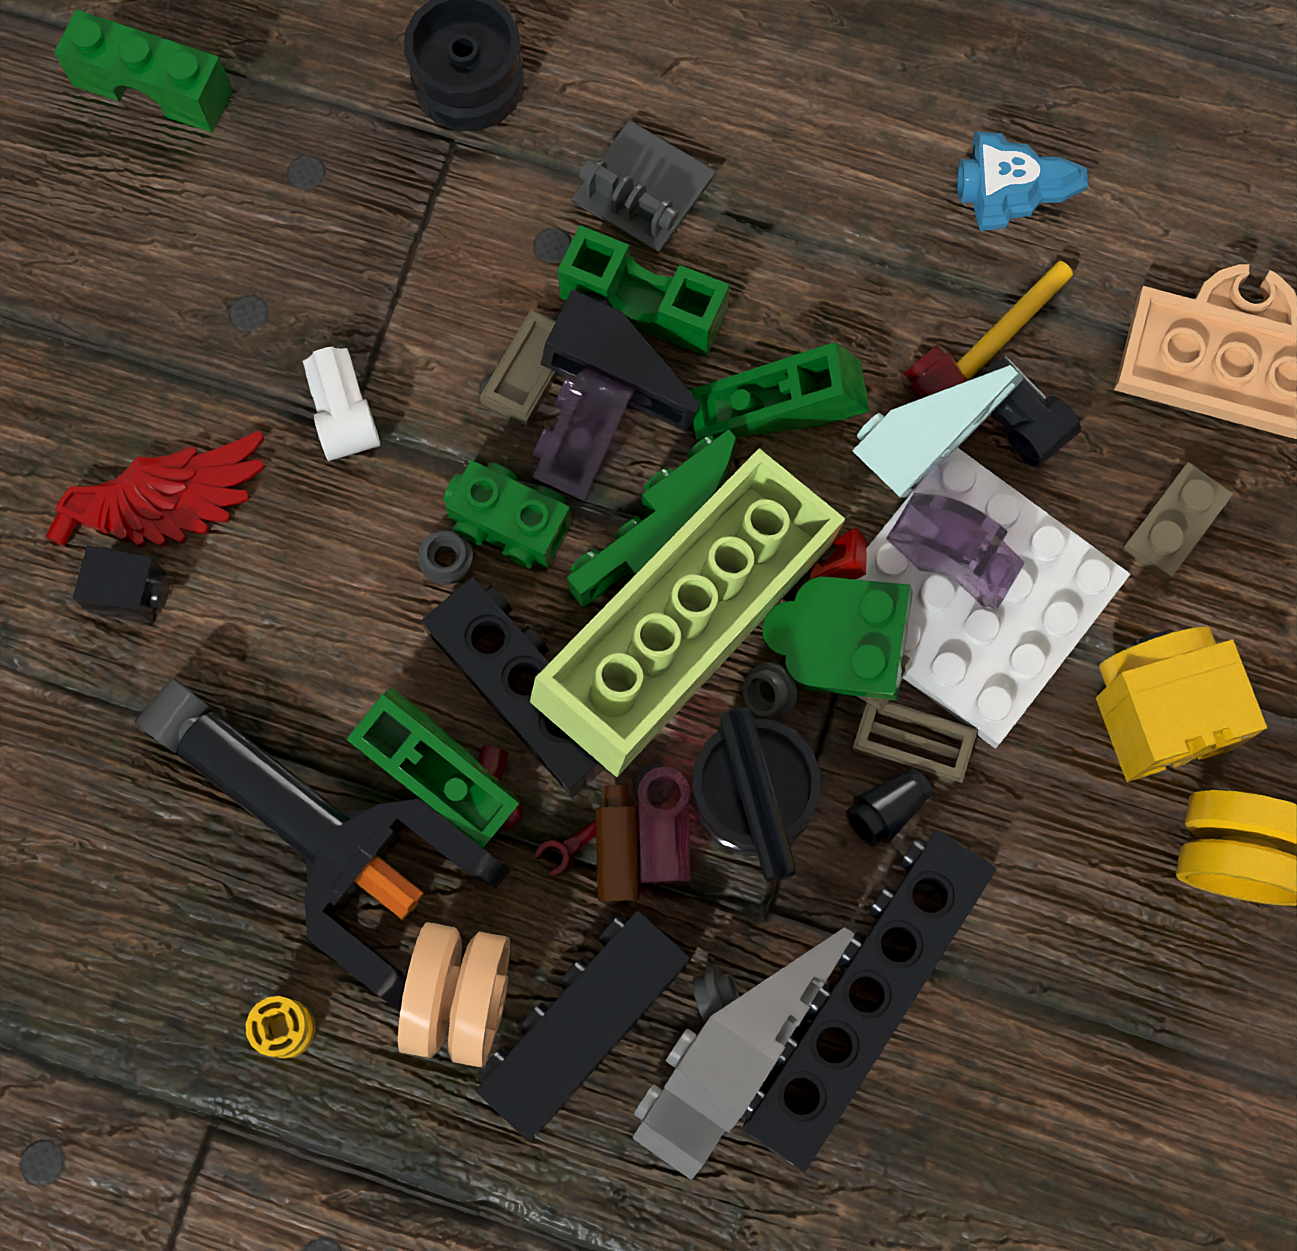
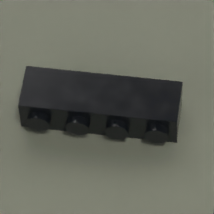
M638 910L629 920L620 914L606 928L598 939L605 946L590 964L583 958L579 959L558 983L565 990L564 993L550 1008L541 1002L519 1026L518 1030L525 1036L512 1051L508 1053L501 1047L486 1062L485 1068H481L478 1072V1075L484 1082L475 1092L528 1142L534 1140L690 963V957Z

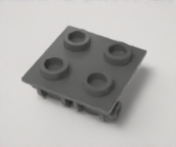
M629 120L599 161L594 162L589 159L585 162L579 174V178L584 180V182L571 198V201L659 254L713 179L716 171Z

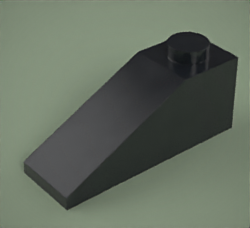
M571 290L545 342L540 365L687 432L700 405L697 399L621 311L613 308L606 299L592 293L582 294L576 290Z

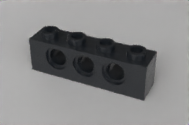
M472 577L420 621L433 642L566 793L573 798L606 768L571 737L559 738L548 732V725L551 720L530 703L531 695L522 696L511 690L512 683L516 677L523 673L538 675L549 664L544 658L549 649L531 627L527 625L520 631L507 615L513 610L494 586L490 585L484 590ZM486 633H498L505 638L503 646L495 653L483 654L475 649L478 639Z

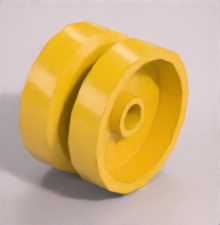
M1207 790L1197 791L1190 795L1185 825L1193 835L1200 839L1188 842L1180 847L1176 869L1177 878L1192 887L1234 899L1263 904L1297 906V804L1264 795L1238 791Z

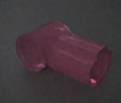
M664 766L654 768L646 773L639 783L641 884L691 882L690 789L688 781L683 774L674 768ZM662 781L670 782L676 786L680 794L678 804L672 809L665 811L653 807L647 798V792L650 787Z

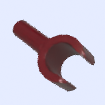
M596 818L563 842L546 841L538 847L535 854L536 859L543 858L553 848H558L563 854L561 865L553 869L548 875L559 876L569 872L574 863V854L596 836Z

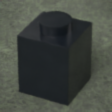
M87 545L73 599L87 612L153 625L157 609H163L167 602L169 579L166 577L167 573L153 557Z

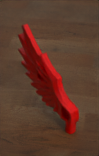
M256 431L237 441L199 455L196 449L191 446L167 456L155 458L136 457L132 464L116 479L94 486H71L60 498L55 509L57 515L45 537L65 547L77 524L102 531L105 534H110L111 531L124 543L133 542L139 548L147 544L145 539L159 547H164L167 543L164 536L183 544L187 538L181 530L206 535L209 533L210 528L203 521L228 523L231 515L222 508L249 501L250 497L247 491L229 488L250 480L265 469L260 459L243 462L257 450L265 438L260 431Z

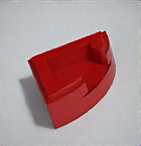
M858 528L848 531L833 542L838 549L826 560L822 567L818 562L815 563L809 580L817 577L856 580L866 575L867 540Z

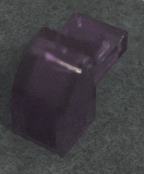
M913 493L886 538L918 570L950 575L982 607L998 609L1025 564L1003 541L1008 533L1004 527L976 508L941 495Z

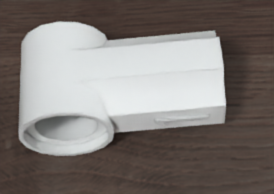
M330 346L313 351L309 358L303 360V364L317 413L313 415L327 460H335L381 446L367 400L362 398L348 349Z

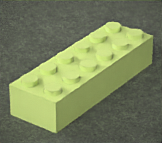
M759 448L535 677L530 703L614 776L618 777L759 625L768 612L784 598L830 548L845 518Z

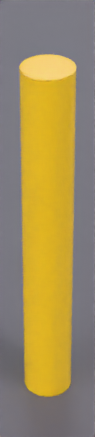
M1058 261L957 362L967 381L1073 276L1072 269L1065 262Z

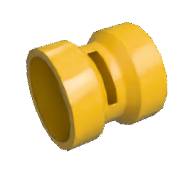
M281 996L267 997L256 1003L249 1012L245 1024L246 1036L255 1050L260 1054L282 1059L293 1058L305 1052L313 1042L316 1032L315 1019L310 1009L301 1002Z

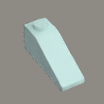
M1009 365L892 409L885 417L878 413L857 434L861 442L855 447L853 452L899 497L908 498L922 479L937 469L1024 378Z

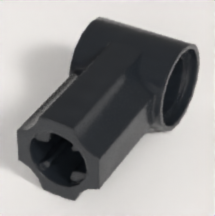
M1006 356L995 361L981 376L1011 365L1024 379L991 414L1007 430L1008 441L1018 456L1027 464L1038 468L1081 432V425L1075 413L1064 401L1056 396L1050 395L1046 397Z

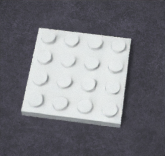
M957 448L929 476L926 475L866 548V575L856 580L911 585L913 595L904 655L911 658L912 666L903 679L962 724L977 729V735L996 749L1124 584L1130 573Z

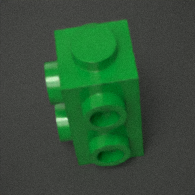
M471 460L463 475L456 473L453 476L444 494L443 501L446 503L445 508L450 522L454 525L453 531L460 536L463 535L473 544L482 545L485 540L502 548V555L518 566L531 569L532 565L535 564L548 570L573 524L570 506L566 505V499L548 487L537 486L536 490L517 482L518 477L512 471L499 464L490 462L485 467Z

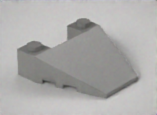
M844 927L711 1015L698 1035L687 1028L665 1060L676 1069L664 1086V1090L653 1084L635 1110L634 1115L643 1122L632 1138L692 1180L708 1159L725 1131L729 1133L743 1116L784 1051L786 1042L803 1020L810 1008L809 1005L820 988L825 984L855 934Z

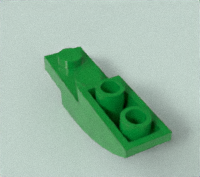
M729 429L716 439L710 435L699 441L687 454L689 459L672 471L668 467L656 473L644 486L646 491L642 494V512L647 518L642 520L638 516L631 519L616 532L614 536L615 542L600 553L596 549L587 552L572 565L570 569L572 574L567 577L569 592L582 609L625 577L631 580L724 485L733 461L736 441L735 435Z

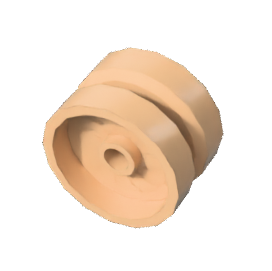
M429 922L424 924L413 950L403 992L398 1028L399 1052L432 1058L440 1050L449 1026L448 1052L452 1062L485 1068L504 1010L508 985L509 937L478 932L470 940L461 964L462 939L458 929Z

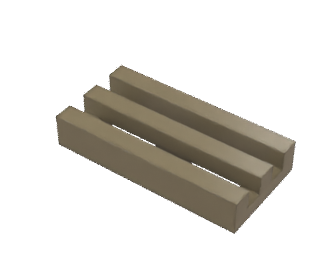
M890 701L887 702L882 711L866 702L851 751L907 770L914 768L923 775L960 786L964 779L978 730ZM875 713L961 740L960 749L874 722ZM869 734L954 761L955 766L953 768L867 739Z

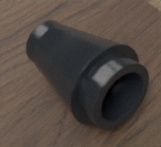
M911 768L906 773L900 774L853 798V805L846 810V816L855 833L869 846L875 847L881 842L890 843L925 804V801L933 795V790L925 776L918 770Z

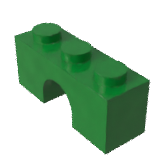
M77 9L54 51L55 56L74 87L119 102L126 87L136 89L153 99L161 107L166 118L211 133L214 132L233 91L219 56Z
M579 225L557 270L561 299L567 300L572 289L582 294L592 293L606 299L613 308L621 311L636 329L707 357L728 312L730 284L682 265L678 266L674 277L654 274L633 260L630 255L629 244Z

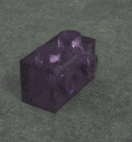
M587 367L577 375L576 379L567 376L554 405L562 410L554 429L548 426L544 428L533 452V456L540 459L533 478L584 501L596 481L636 390Z

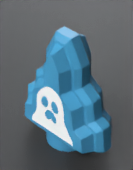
M975 131L973 135L972 159H960L958 165L959 203H974L975 217L980 231L1006 228L1010 219L1031 216L1040 203L1063 202L1085 191L1088 187L1086 167L1062 157L1038 156L1028 144L1007 142L1002 133Z

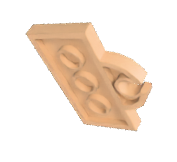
M1239 264L1219 270L1204 282L1195 299L1143 286L1137 296L1114 390L1297 439V296L1294 289L1280 275L1269 270L1259 287L1264 297V302L1253 304L1246 301L1239 293V286L1243 284L1249 275V264Z

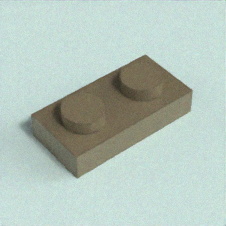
M1187 462L1121 551L1167 583L1221 512L1233 493Z

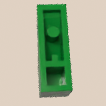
M836 342L689 390L700 403L693 418L697 441H701L710 435L716 439L728 429L738 438L819 427L869 411L861 360Z
M393 687L379 697L346 739L482 848L486 846L520 803L505 786L436 721Z

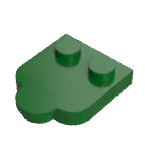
M817 577L809 580L799 589L795 601L780 603L768 612L763 622V637L774 653L786 657L788 672L795 682L806 690L898 700L913 590L910 584Z

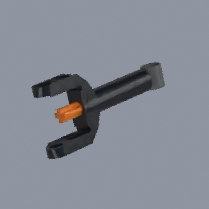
M171 677L134 722L174 753L177 752L181 759L305 857L307 889L304 901L308 939L384 1001L401 1011L406 983L403 972L332 916L338 908L344 910L359 890L363 888L401 920H404L410 911L413 912L424 892L384 861L386 856L402 838L398 832L404 825L474 880L486 881L495 889H497L511 870L421 799L382 803L370 809L341 812L218 713L211 711L212 708Z

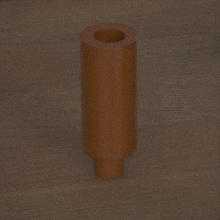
M627 785L604 786L605 807L595 808L598 901L640 900L637 807L628 806Z

